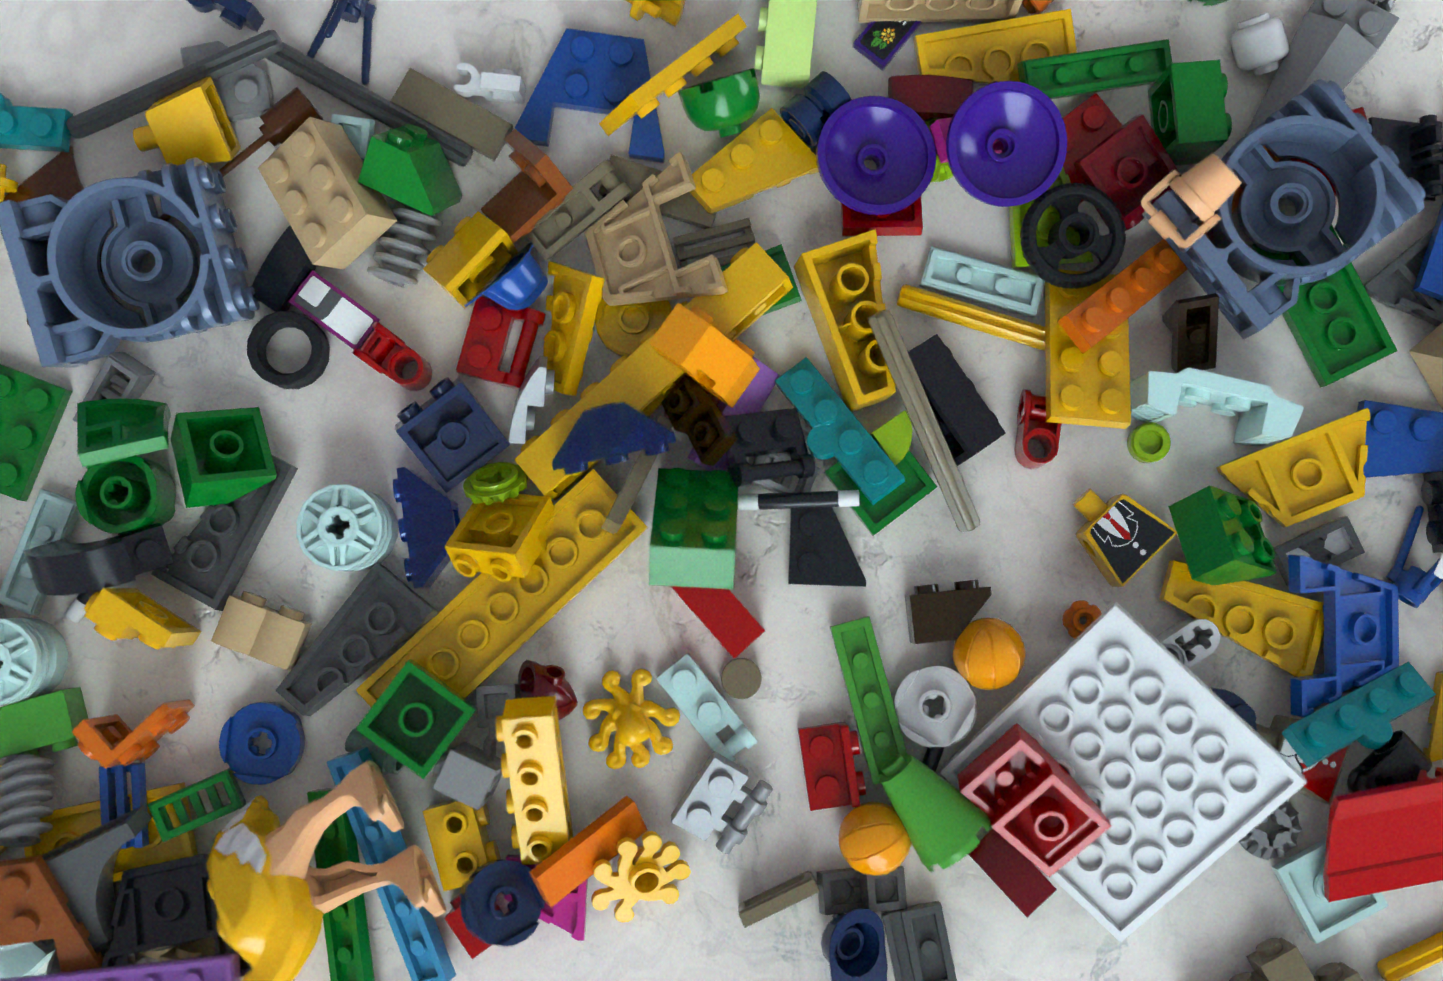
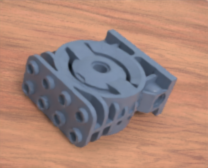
M1318 79L1313 82L1305 91L1296 95L1284 107L1272 113L1264 122L1241 138L1221 159L1242 183L1240 187L1243 190L1239 197L1237 212L1239 224L1246 236L1255 246L1264 251L1274 254L1294 253L1304 266H1297L1293 260H1277L1260 255L1241 239L1232 218V201L1235 191L1214 213L1218 214L1221 220L1207 232L1208 238L1204 234L1192 246L1186 249L1180 248L1170 237L1166 239L1167 243L1206 294L1216 293L1219 296V310L1243 340L1264 329L1274 319L1295 305L1300 285L1322 280L1336 273L1424 209L1423 199L1426 197L1422 186L1413 178H1407L1397 166L1399 161L1395 153L1389 147L1381 146L1371 134L1372 127L1368 120L1360 113L1354 114L1345 103L1346 98L1343 90L1332 80L1326 82ZM1263 146L1277 158H1295L1311 163L1329 178L1335 188L1339 207L1334 229L1344 243L1343 245L1329 229L1334 219L1336 202L1333 189L1327 178L1316 168L1302 162L1281 161L1276 163ZM1173 189L1167 191L1153 203L1157 211L1162 210L1178 227L1177 232L1184 240L1199 228L1194 223L1199 217ZM1286 198L1294 203L1296 208L1294 216H1287L1280 212L1278 208L1279 199ZM1148 213L1145 214V217L1149 221L1151 216ZM1237 274L1259 284L1247 291L1246 285ZM1278 286H1284L1283 293Z
M195 157L187 159L186 163L177 166L171 163L163 165L161 170L158 171L143 170L138 172V176L131 178H113L95 183L77 193L70 200L49 194L21 202L12 200L0 202L1 233L42 367L74 368L89 364V361L108 357L109 354L114 353L121 340L157 342L174 339L190 333L205 332L207 329L228 326L237 321L254 319V310L259 309V301L253 297L255 294L254 288L252 286L248 287L244 271H248V262L241 247L237 248L233 233L237 232V224L231 209L225 208L222 193H226V186L219 169L213 170L207 162ZM153 196L160 197L162 213L181 221L192 232L200 247L198 279L185 303L182 298L191 289L197 275L198 264L196 254L190 239L180 228L170 222L159 219ZM112 209H113V210H114V213H115V217H116L118 226L110 233V235H109L108 238L106 239L107 235L109 234V232H110V231L113 229V227H114L113 214H112ZM151 252L155 257V266L150 272L146 273L142 268L141 262L143 257ZM100 254L102 272L108 286L125 302L142 307L148 327L145 326L140 313L134 312L120 304L107 289L100 270Z

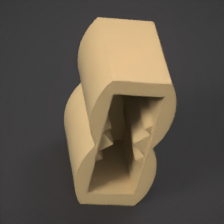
M243 591L241 597L229 595L211 642L279 668L293 669L312 626V623L302 620L305 613L285 605H281L279 611L265 606L266 598L247 591Z

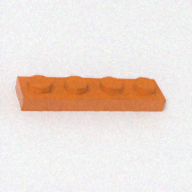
M1163 238L1059 319L1058 323L1083 354L1187 271L1188 268Z

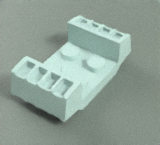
M1189 367L1177 373L1148 371L1147 374H1142L1141 377H1137L1136 380L1133 379L1130 382L1131 417L1144 423H1157L1175 416L1178 405L1196 407L1197 403L1212 406L1211 412L1219 415L1235 416L1236 412H1238L1239 418L1233 441L1234 444L1262 446L1270 442L1283 440L1284 438H1291L1304 409V406L1276 396L1270 386Z

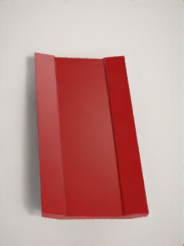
M1435 768V778H1429L1427 771L1420 770L1417 781L1334 796L1329 809L1323 873L1325 898L1329 902L1443 880V768Z

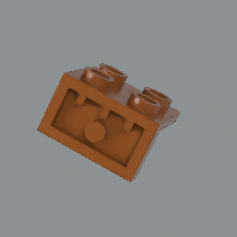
M514 129L503 140L513 151L508 157L521 172L481 208V211L491 221L508 234L512 242H516L520 237L529 234L534 229L535 224L547 212L558 207L564 201L565 196L574 189L550 158Z

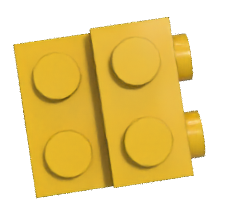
M518 494L516 498H507L503 503L500 501L493 502L491 505H486L485 502L479 504L472 503L444 546L456 571L466 577H474L477 572L490 573L494 578L503 582L510 581L512 576L525 578L543 549L538 536L555 509L551 497Z
M103 588L90 597L84 608L86 611L84 616L96 624L94 630L103 637L113 641L117 639L127 638L133 640V638H138L146 645L159 650L161 647L175 648L177 646L193 645L202 632L137 588Z

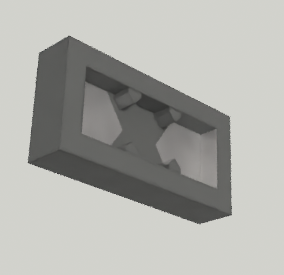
M1342 516L1274 547V561L1286 586H1289L1288 555L1307 556L1312 558V560L1337 566L1365 553L1348 516Z

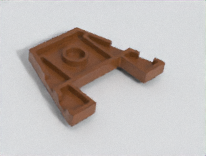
M42 855L0 860V946L53 939L61 972L101 968L104 958L101 952L96 954L87 938L90 934L83 922H77L66 905L69 899Z

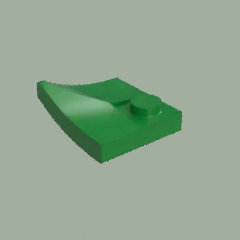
M127 398L101 399L77 403V455L82 466L109 463L117 459L168 449V425L171 417L168 404Z

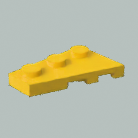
M770 108L692 174L696 189L690 191V193L709 214H713L751 199L755 194L775 186L779 188L789 184L793 179L808 173L812 175L819 172L816 155L773 108Z
M548 261V275L554 276L553 295L546 296V311H551L552 321L551 331L547 332L544 337L543 356L548 357L547 369L555 370L553 390L562 394L576 396L579 382L583 377V365L588 345L593 337V325L598 305L602 300L605 278L561 263Z

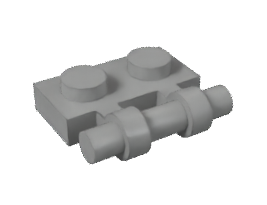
M713 751L672 812L671 823L704 841L707 840L714 829L722 833V836L716 843V847L722 853L729 854L735 844H741L747 836L748 831L746 828L755 815L759 816L762 814L767 806L766 799L773 788L763 780H759L753 790L744 786L749 778L748 770ZM733 800L742 804V807L732 819L724 813Z

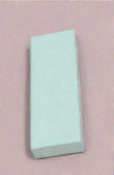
M931 246L919 287L1034 318L1045 281L1038 275Z
M40 489L1 586L0 604L30 615L40 614L47 595L41 594L36 589L24 551L63 538L69 541L80 513L75 500Z

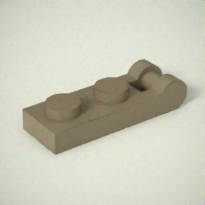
M608 159L600 163L573 185L574 189L565 196L564 201L555 209L547 212L535 224L534 229L525 235L530 242H533L535 249L545 261L551 259L633 192L626 182L621 183L613 173L615 168ZM600 182L609 192L601 200L592 190Z

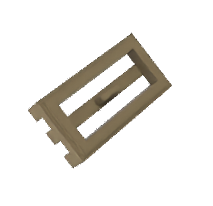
M746 218L673 237L680 268L688 265V259L746 244L750 248L755 243V237L751 229L750 219ZM744 231L743 236L685 251L683 248L684 246ZM735 254L717 258L720 266L730 264V260Z
M806 871L739 903V917L746 928L819 893L818 885L812 872Z

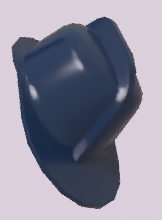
M856 908L847 913L833 914V919L827 924L821 938L822 953L830 965L831 981H887L885 933L883 922L877 913L868 908Z

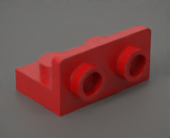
M846 722L798 728L810 811L851 805L852 808L860 807L859 796L866 795L863 771L855 772L853 755H860L857 731H849V726Z

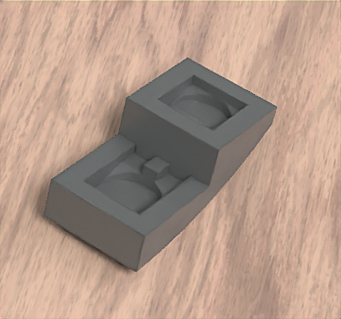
M899 866L888 874L879 876L863 874L854 868L817 871L819 913L823 915L847 913L856 908H868L873 912L907 908L903 866Z

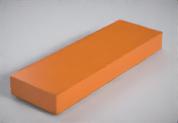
M625 796L529 872L544 902L551 908L593 875V866L596 861L601 859L610 861L619 854L616 848L619 840L628 837L635 841L647 831L635 802L628 796Z

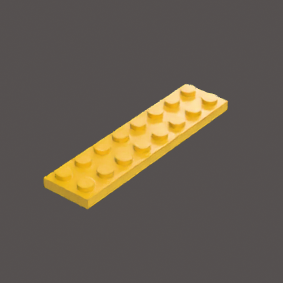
M592 469L554 505L553 513L538 536L543 549L525 578L512 576L510 581L503 582L494 578L490 573L481 572L439 614L424 625L367 678L356 691L372 708L405 663L413 659L461 696L467 698L640 537L648 527L630 508L617 533L613 535L601 528L618 495Z

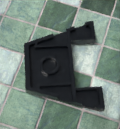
M200 854L123 871L111 926H114L110 949L109 952L104 953L101 967L136 964L135 955L138 953L213 937L215 955L237 953L221 937L217 929L219 915L215 901L210 896L207 888L209 874L206 864L210 854ZM239 954L240 978H242L252 970V965Z

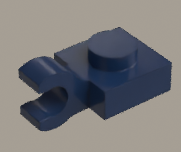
M187 0L195 10L202 13L220 10L222 13L219 17L227 24L239 30L246 26L258 32L265 20L256 7L246 0Z

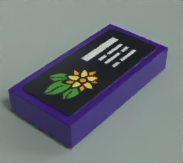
M872 21L854 41L853 48L881 70H884L923 22Z

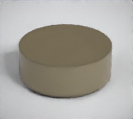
M737 658L730 661L724 667L721 681L724 690L730 696L737 699H746L753 696L759 690L762 676L758 666L753 661L746 658Z

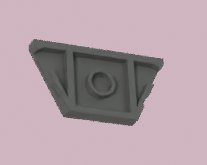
M1432 228L1365 283L1364 287L1370 297L1435 326H1439L1443 323V301L1413 290L1434 229Z

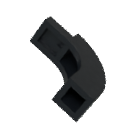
M160 523L99 541L74 544L63 538L24 551L36 589L41 594L50 596L80 594L117 586L136 580V575L174 563L163 527Z

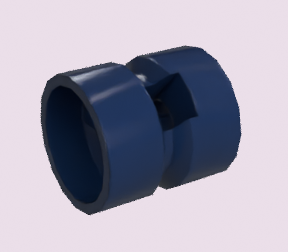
M824 71L820 72L804 87L805 95L797 93L780 108L783 120L810 148H814L817 145L820 132L832 113L843 104L852 100L844 87L832 75Z

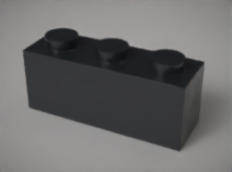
M938 334L909 351V355L957 466L1006 434L999 424L996 415L990 411L976 391L973 382L967 378L954 359L952 352L942 342Z

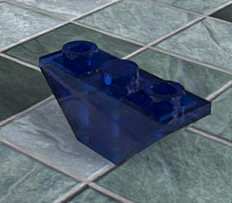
M621 400L584 409L553 458L552 466L553 470L563 468L565 475L588 470V462L604 459L605 465H612L629 460L628 453L644 450L645 456L667 452L670 450L668 444L676 442V438L672 429L629 402Z
M406 467L396 468L398 478L393 479V493L396 502L402 503L404 517L398 521L399 534L402 542H407L409 558L404 560L406 578L408 582H413L414 589L430 588L451 560L444 546L460 523L458 503L413 470Z

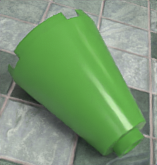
M896 754L881 767L883 774L880 778V783L904 825L921 863L930 872H934L933 865L938 864L944 870L969 854L980 843L976 834L982 826L988 832L991 826L989 816L975 806L957 788L913 755L908 754L902 757L901 754Z

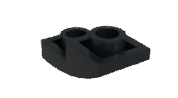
M290 225L269 252L252 284L255 291L253 297L275 312L289 311L291 303L288 301L298 289L302 278H306L312 270L315 271L317 266L311 263Z

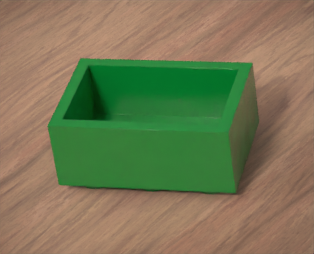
M658 468L649 545V585L719 589L734 588L738 487L733 482L731 472L724 470L705 471L686 470L683 468Z

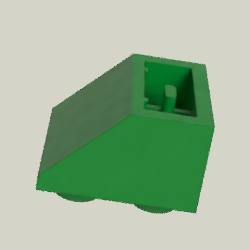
M1209 485L1168 506L1192 580L1215 586L1268 577L1277 573L1273 561L1275 558L1274 548L1264 536L1260 524L1262 522V514L1252 500Z

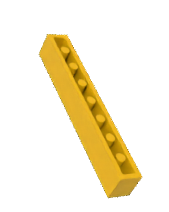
M756 242L750 248L744 247L740 249L730 260V266L722 272L728 289L727 293L694 297L690 302L684 301L680 304L688 310H691L693 306L702 309L714 319L711 325L733 342L787 294L793 286L787 274ZM654 328L646 333L640 341L641 346L630 356L624 355L616 360L610 368L611 373L600 383L594 382L587 386L580 394L581 400L571 409L566 408L557 413L550 422L551 427L542 435L533 436L522 445L520 449L522 453L514 460L544 496L551 497L553 500L559 498L654 413L684 375L690 376L660 356L651 347L649 342L658 331V328Z

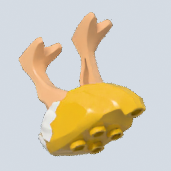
M367 760L350 771L324 797L295 809L283 826H280L279 817L269 808V802L266 798L259 795L240 809L226 827L216 834L206 864L209 874L207 888L210 896L215 901L219 915L217 919L219 934L252 965V970L243 976V981H293L315 947L322 927L323 914L373 889L394 884L404 892L415 908L418 909L424 906L435 917L446 912V907L426 855L418 846L412 845L384 863L373 865L345 861L325 869L312 868L309 864L324 830L337 817L353 806L362 807L373 822L379 819L393 832L404 828L402 816L379 766L373 761Z

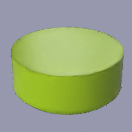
M1153 422L1135 427L1127 439L1129 453L1135 460L1142 463H1153L1161 460L1167 455L1171 445L1167 430Z

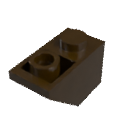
M978 580L954 582L955 590L940 592L938 584L914 586L915 594L905 595L910 643L921 644L956 640L992 595L991 587H979Z

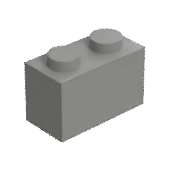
M463 742L454 748H450L447 753L444 752L436 762L432 775L436 776L437 779L432 789L479 810L492 798L502 777L501 758L486 756L484 750Z

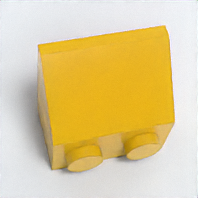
M479 211L472 217L467 216L457 224L453 232L455 234L454 237L445 246H437L427 257L426 262L428 264L423 268L464 309L466 308L464 305L482 291L518 253L508 234Z

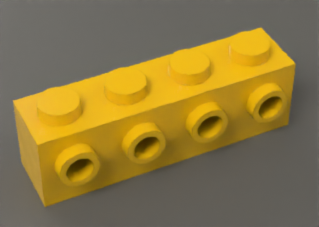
M556 695L506 699L502 716L496 717L497 741H504L506 753L501 754L502 777L509 778L511 789L506 791L508 814H515L516 824H512L511 827L513 849H520L522 865L540 864L574 837Z

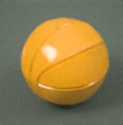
M980 618L970 622L955 640L953 660L959 674L970 685L984 690H996L1011 684L1018 677L1024 667L1026 651L1021 636L1009 623L996 618Z
M881 802L862 803L860 807L853 808L841 822L838 834L840 851L847 863L856 871L876 876L888 874L896 870L908 856L911 847L910 838L893 806Z

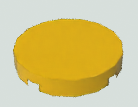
M602 296L595 317L597 334L607 349L620 357L624 355L630 356L641 346L640 341L646 333L654 328L659 329L672 311L671 305L668 300L610 306L603 300Z

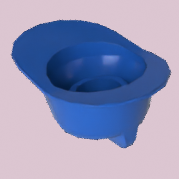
M533 242L528 243L505 266L497 278L464 306H468L482 295L508 310H521L532 305L548 284L547 276L530 253L534 246Z

